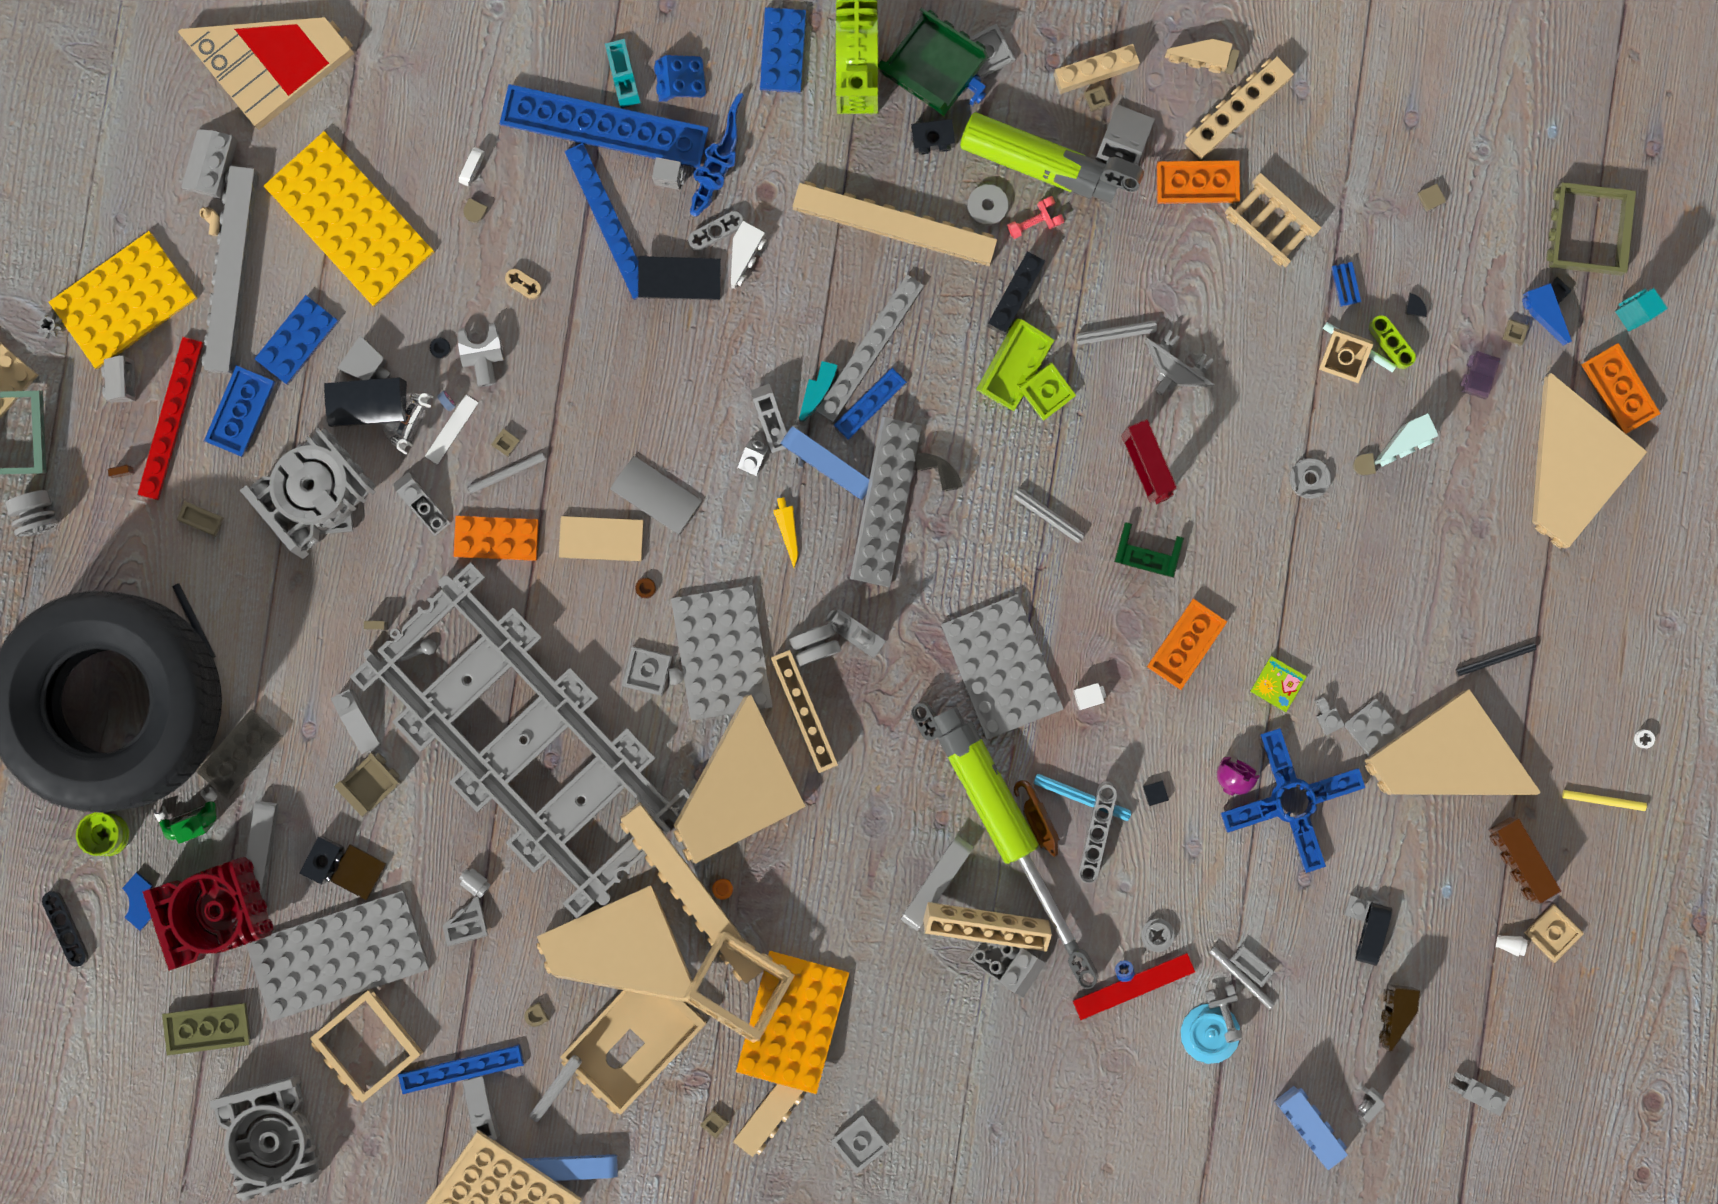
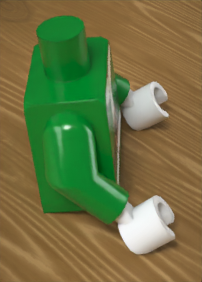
M209 787V793H206L204 790L200 793L206 801L205 805L168 819L169 814L164 806H162L163 811L157 813L155 809L153 810L166 839L176 840L178 844L205 834L212 827L217 819L214 802L217 794L211 787Z

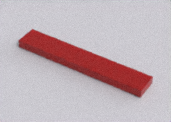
M1184 953L1135 974L1133 979L1128 982H1115L1072 1000L1080 1020H1083L1193 974L1195 970L1188 953Z

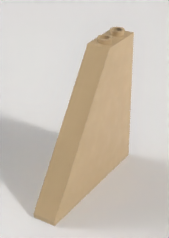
M1552 373L1544 377L1532 523L1536 525L1535 529L1542 535L1547 534L1552 538L1551 542L1561 549L1562 547L1569 548L1645 456L1647 451Z
M1470 689L1462 691L1364 760L1369 774L1377 778L1379 781L1377 783L1378 787L1383 793L1388 795H1538L1541 793Z
M752 695L743 697L674 823V836L678 842H682L685 848L682 852L686 860H691L692 863L696 864L805 807Z
M648 886L537 936L539 941L536 944L541 955L544 954L546 959L544 966L548 974L551 973L556 978L685 1001L683 997L692 983V978L656 891L652 886Z

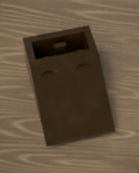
M1388 984L1387 989H1384L1383 1001H1386L1385 1010H1382L1381 1022H1384L1383 1031L1380 1030L1379 1043H1382V1047L1386 1050L1393 1051L1418 1013L1420 990L1414 987Z

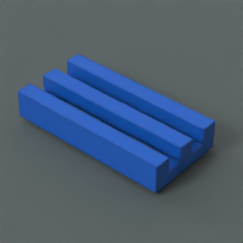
M1349 262L1332 266L1331 269L1340 307L1360 303L1361 298L1353 263ZM1345 268H1348L1352 289L1355 297L1354 300H1352ZM1340 269H1341V274H1342V278H1343V282H1344V287H1345V291H1346V296H1347V300H1348V301H1345V302H1344V297H1343V293H1342V289H1341V284H1340V280H1339V275H1338V271H1337V270H1340Z

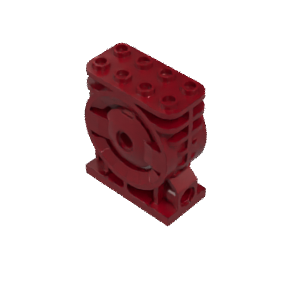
M246 857L237 858L198 872L183 882L176 880L142 891L169 971L202 960L206 954L225 952L272 935L274 925L268 917L267 904L262 899L260 884L255 878L254 866L251 860H248ZM217 905L220 907V914L216 911Z

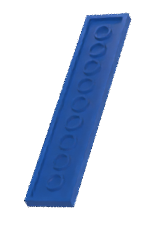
M508 84L499 123L505 127L652 159L658 157L679 161L681 165L694 168L701 166L709 128L511 84Z

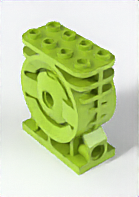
M836 0L837 114H878V0Z

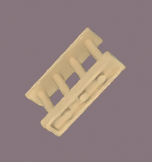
M1260 173L1252 182L1255 185V189L1235 210L1229 206L1225 211L1227 214L1226 218L1232 224H1238L1273 256L1272 260L1277 265H1283L1286 268L1291 262L1287 256L1306 235L1314 237L1321 227ZM1260 194H1265L1270 198V203L1249 224L1241 215ZM1280 207L1285 212V217L1265 238L1256 229L1275 208L1278 209ZM1295 221L1301 226L1300 231L1280 252L1272 242L1290 222Z

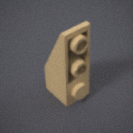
M1216 39L1204 40L1169 48L1166 51L1165 58H1168L1172 63L1180 64L1185 62L1189 63V66L1193 68H1201L1202 66L1209 68L1211 72L1220 73L1221 71L1224 72L1227 68L1232 43Z

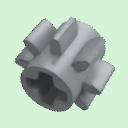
M51 313L50 317L42 314L43 318L40 321H36L40 326L37 332H45L44 337L47 339L50 338V334L57 338V333L64 330L60 326L62 319L57 318L55 320L56 314ZM49 322L53 323V324H51V329H50V330L47 329V328L49 327V324H48Z

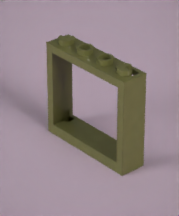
M1563 182L1559 184L1553 192V200H1556L1555 208L1551 211L1553 229H1550L1548 237L1549 241H1551V248L1548 249L1546 255L1549 267L1621 276L1627 273L1636 191ZM1565 193L1622 200L1615 267L1558 260Z

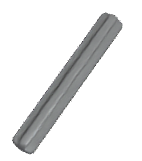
M1148 321L1078 333L1076 340L1077 344L1081 345L1153 333L1157 331L1156 321Z
M1018 489L1014 494V499L1075 542L1080 543L1084 538L1085 534L1022 489Z
M573 1055L530 1113V1118L535 1122H538L582 1063L578 1056Z

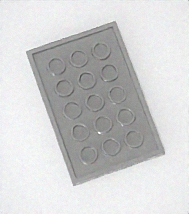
M753 585L671 598L691 721L735 714L743 697L746 695H752L758 710L773 707Z
M1018 594L941 624L986 740L1063 710Z

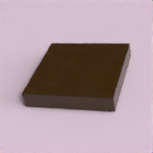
M349 844L330 881L362 899L368 900L387 863Z

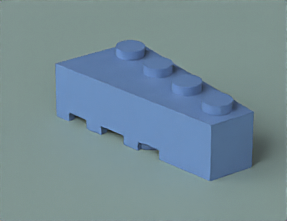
M1293 1086L1274 1102L1323 1166L1330 1170L1348 1156L1345 1152L1347 1147L1340 1138L1336 1140L1332 1134L1334 1132L1333 1128L1327 1121L1324 1123L1319 1116L1322 1114L1315 1105L1311 1106L1307 1101L1309 1097L1303 1089L1300 1088L1298 1090Z

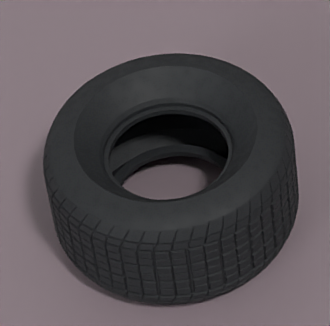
M85 591L69 594L44 604L26 616L10 632L0 647V758L21 784L32 793H35V795L50 803L83 812L125 810L153 803L157 799L160 800L184 784L201 766L214 743L222 709L221 683L214 659L197 631L180 615L160 603L140 596L111 591ZM112 650L130 659L142 672L148 685L150 706L144 726L130 743L116 751L102 753L83 745L71 733L62 712V693L68 676L81 661L95 653Z

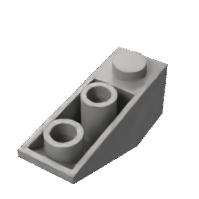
M407 472L393 483L396 492L434 536L451 524L410 472Z
M483 1075L463 1081L473 1133L475 1134L479 1130L492 1140L497 1139L500 1136V1132Z

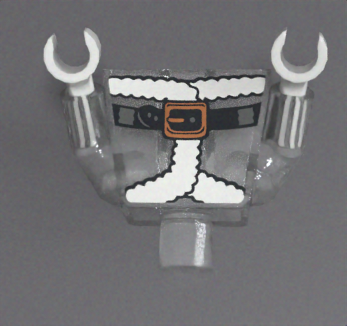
M406 394V422L380 423L384 426L383 432L390 443L404 454H407L405 452L406 446H413L411 443L427 409L431 407V405L427 404V400L433 398V396L429 394Z

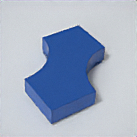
M136 872L122 888L129 898V910L124 918L139 931H142L151 920L142 891L151 889L153 885Z

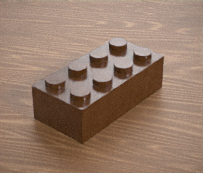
M1509 817L1489 829L1491 842L1494 846L1498 845L1502 852L1499 854L1501 859L1511 867L1512 871H1510V874L1516 883L1519 881L1523 888L1521 893L1526 900L1541 904L1562 892L1519 818Z

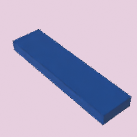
M891 368L834 424L835 428L849 440L907 382Z

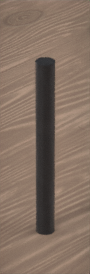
M180 583L173 585L172 588L191 626L197 631L207 645L212 657L215 658L216 655Z
M1533 642L1457 668L1455 671L1457 676L1460 677L1537 650Z

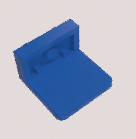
M665 55L655 61L656 92L660 102H667L674 97L702 98L706 95L703 59L700 56Z

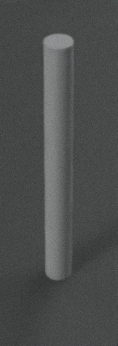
M542 452L468 486V489L473 494L546 460Z
M1215 946L1209 951L1269 1010L1275 1005L1266 994Z

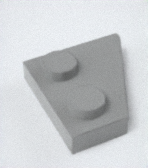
M480 897L472 899L471 903L464 909L462 908L456 913L455 917L448 920L442 926L448 947L489 936Z

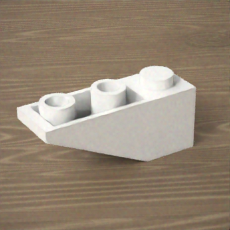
M745 221L742 222L733 238L731 287L734 289L738 285L742 286L746 279L744 273L748 267L752 268L756 261L754 256L757 250L761 251L767 241L764 239V232Z

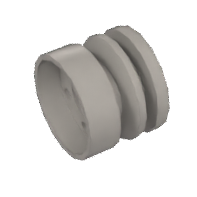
M47 490L26 493L5 502L8 516H19V519L11 523L12 527H20L14 531L15 537L38 535L58 525L57 519H48L54 516L55 512L44 511V508L52 504Z

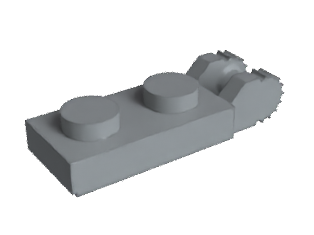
M1457 1072L1454 1076L1458 1080L1468 1084L1465 1090L1460 1089L1455 1084H1450L1448 1088L1461 1094L1462 1097L1501 1116L1509 1097L1473 1078L1469 1079Z

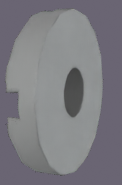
M984 184L977 187L971 192L968 199V212L970 217L978 224L986 226L995 225L1005 217L1008 210L1006 194L994 185ZM985 200H990L993 202L994 207L987 211L983 209L982 203Z
M1306 458L1293 466L1289 482L1292 490L1298 496L1304 499H1314L1322 496L1329 488L1331 473L1326 464L1319 459ZM1307 473L1315 475L1316 481L1314 484H1308L1305 481Z

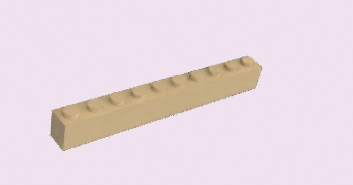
M807 181L804 184L799 183L793 203V210L983 265L990 266L997 243V239H994L992 234L983 232L980 235L974 233V230L968 227L959 229L954 227L953 223L947 221L942 223L935 222V219L930 216L923 215V218L917 217L914 212L909 210L900 212L896 211L894 206L888 204L879 206L870 199L864 198L863 201L855 199L856 196L853 194H837L836 190L824 187L823 190L816 188V184Z
M641 802L620 816L622 822L619 825L626 834L631 833L634 837L632 842L639 851L641 849L644 850L647 854L645 859L649 865L657 867L660 871L657 875L662 882L670 884L672 887L670 892L675 899L678 900L680 898L683 901V909L688 916L693 915L695 917L697 928L701 932L705 931L708 934L709 938L707 940L712 946L718 935L724 931L732 935L735 934L739 941L745 943L746 940ZM724 944L719 949L722 953L719 956L726 965L731 964L734 968L732 973L738 981L743 980L747 984L764 971V969Z

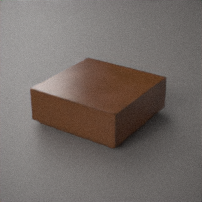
M129 465L107 469L108 476L112 478L134 474L133 467Z

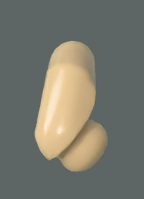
M202 207L199 214L210 224L209 235L218 236L220 216L212 208Z

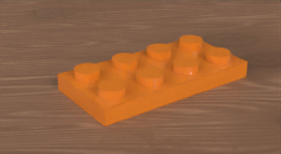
M1157 161L1156 163L1157 204L1240 202L1239 161Z
M1619 343L1581 364L1617 426L1625 434L1661 414Z
M456 516L454 557L537 561L539 520Z
M1192 599L1146 667L1179 690H1182L1227 621L1195 599Z

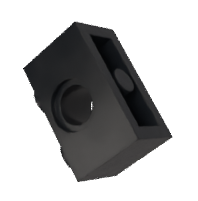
M952 119L911 124L914 153L919 152V155L931 153V150L938 149L939 152H947L955 147ZM934 133L938 135L939 140L930 142L927 137Z
M318 836L299 874L320 885L325 884L326 881L330 882L335 872L332 869L335 863H340L344 855L342 852L344 847L324 836ZM322 855L328 859V864L325 867L319 863V858Z

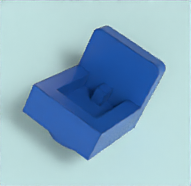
M975 75L967 85V88L975 93L970 100L971 106H974L976 102L980 104L986 96L984 93L986 86Z

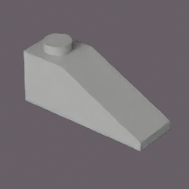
M770 384L750 390L771 452L774 453L786 449L780 443L787 433Z
M348 689L331 698L339 717L361 754L381 745L354 689Z

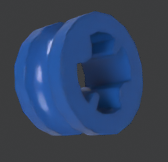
M1120 961L1115 966V973L1120 981L1128 982L1133 979L1135 971L1129 961ZM1124 968L1126 970L1128 968L1129 972L1127 974L1123 972L1122 974L1121 970Z

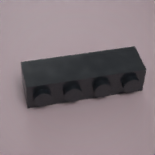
M1028 251L1026 252L987 324L988 328L1003 336L1006 335L1044 266L1045 260Z

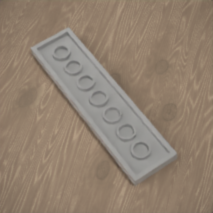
M887 417L881 418L850 576L852 580L884 587H890L922 427L920 425Z

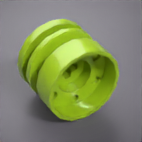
M94 812L86 815L79 822L76 829V840L78 846L91 856H114L126 848L130 831L122 817L111 813ZM104 832L109 834L108 838L103 836Z

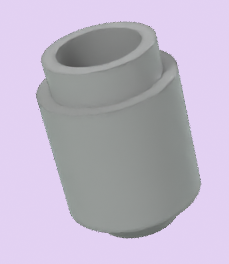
M473 868L470 871L466 869L459 878L461 880L460 885L480 898L491 886L488 880Z

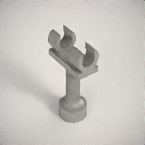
M1233 984L1225 986L1228 998L1216 1001L1213 990L1205 992L1209 1009L1219 1006L1221 1008L1227 1027V1033L1224 1034L1227 1043L1243 1039L1241 1031L1237 1030L1233 1024L1234 1022L1228 1008V1004L1238 1000Z

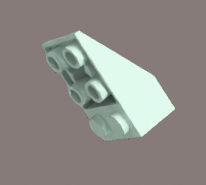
M1427 413L1401 426L1374 461L1375 465L1380 463L1381 466H1385L1397 460V455L1402 458L1415 452L1414 447L1416 446L1420 450L1434 443L1433 438L1439 435L1429 414Z

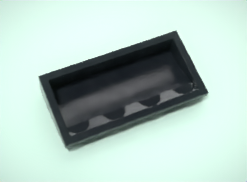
M397 377L324 383L328 426L338 427L406 422L407 381Z

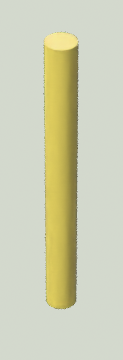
M1563 790L1562 798L1641 811H1646L1647 803L1568 790Z

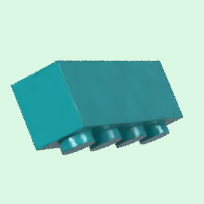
M1645 288L1619 303L1620 308L1615 313L1629 332L1652 320L1668 308L1655 288L1649 291Z

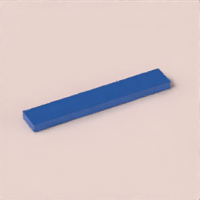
M519 1044L398 1074L402 1094H407L524 1066L525 1064Z

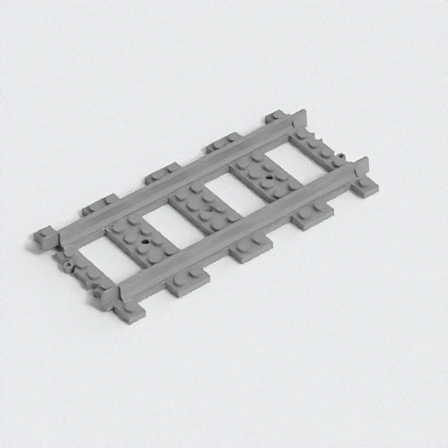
M470 562L453 580L449 576H443L438 583L442 590L433 598H427L430 608L423 610L422 607H418V612L402 626V633L399 629H392L390 631L391 638L395 640L385 642L377 650L385 658L383 661L370 649H366L364 657L367 660L349 677L363 692L371 687L379 678L407 707L392 721L393 724L420 752L435 739L447 749L463 766V769L449 783L476 812H479L487 803L494 799L521 828L506 842L533 873L550 859L577 888L563 904L578 918L595 901L600 905L607 904L611 899L607 890L614 883L621 882L618 877L619 871L623 870L630 874L631 867L646 853L643 849L639 851L632 842L634 837H632L593 874L569 849L566 843L625 787L653 816L654 821L665 835L671 829L664 822L668 818L674 823L676 822L690 794L683 789L670 802L663 797L641 773L656 758L628 728L612 742L584 712L599 697L571 668L556 681L547 674L528 653L542 637L515 608H512L498 621L482 605L471 591L485 579V576ZM456 607L479 631L482 637L422 692L396 665V662ZM512 667L539 697L479 753L452 723ZM465 676L471 677V683L466 684L464 682ZM569 727L593 752L596 758L536 813L509 783ZM522 736L527 737L528 741L526 744L520 742ZM583 796L585 803L579 804L577 802L578 797Z

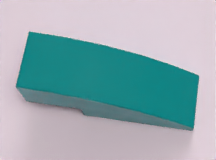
M625 39L606 43L605 47L620 107L623 108L641 103Z
M822 361L817 381L808 380L799 421L804 422L819 407L830 390L838 365Z

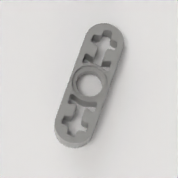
M736 211L729 212L692 232L688 239L691 248L697 251L703 250L735 233L743 222L742 215ZM731 217L739 218L740 220L737 221L738 225L734 226V224L727 226L729 231L726 232L721 222L725 221V224L731 222ZM715 225L722 228L721 235L717 237L712 236L710 233V229ZM707 230L708 237L711 239L710 241H707V238H704L703 240H701L702 244L700 246H698L697 243H692L695 241V236L702 238L703 236H705L703 231Z

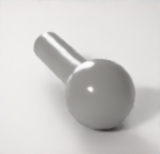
M425 639L421 642L420 646L410 649L399 660L402 662L420 654L432 655L436 651V643L432 639Z

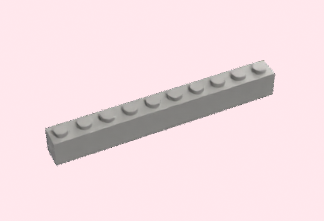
M229 166V171L225 174L227 190L223 193L222 202L225 204L224 212L220 214L222 230L218 233L217 237L219 252L215 254L217 269L216 273H213L212 284L214 285V293L210 295L212 309L211 313L207 316L209 332L208 334L206 333L204 344L207 346L206 354L202 356V366L208 372L232 375L234 370L258 172L253 168Z

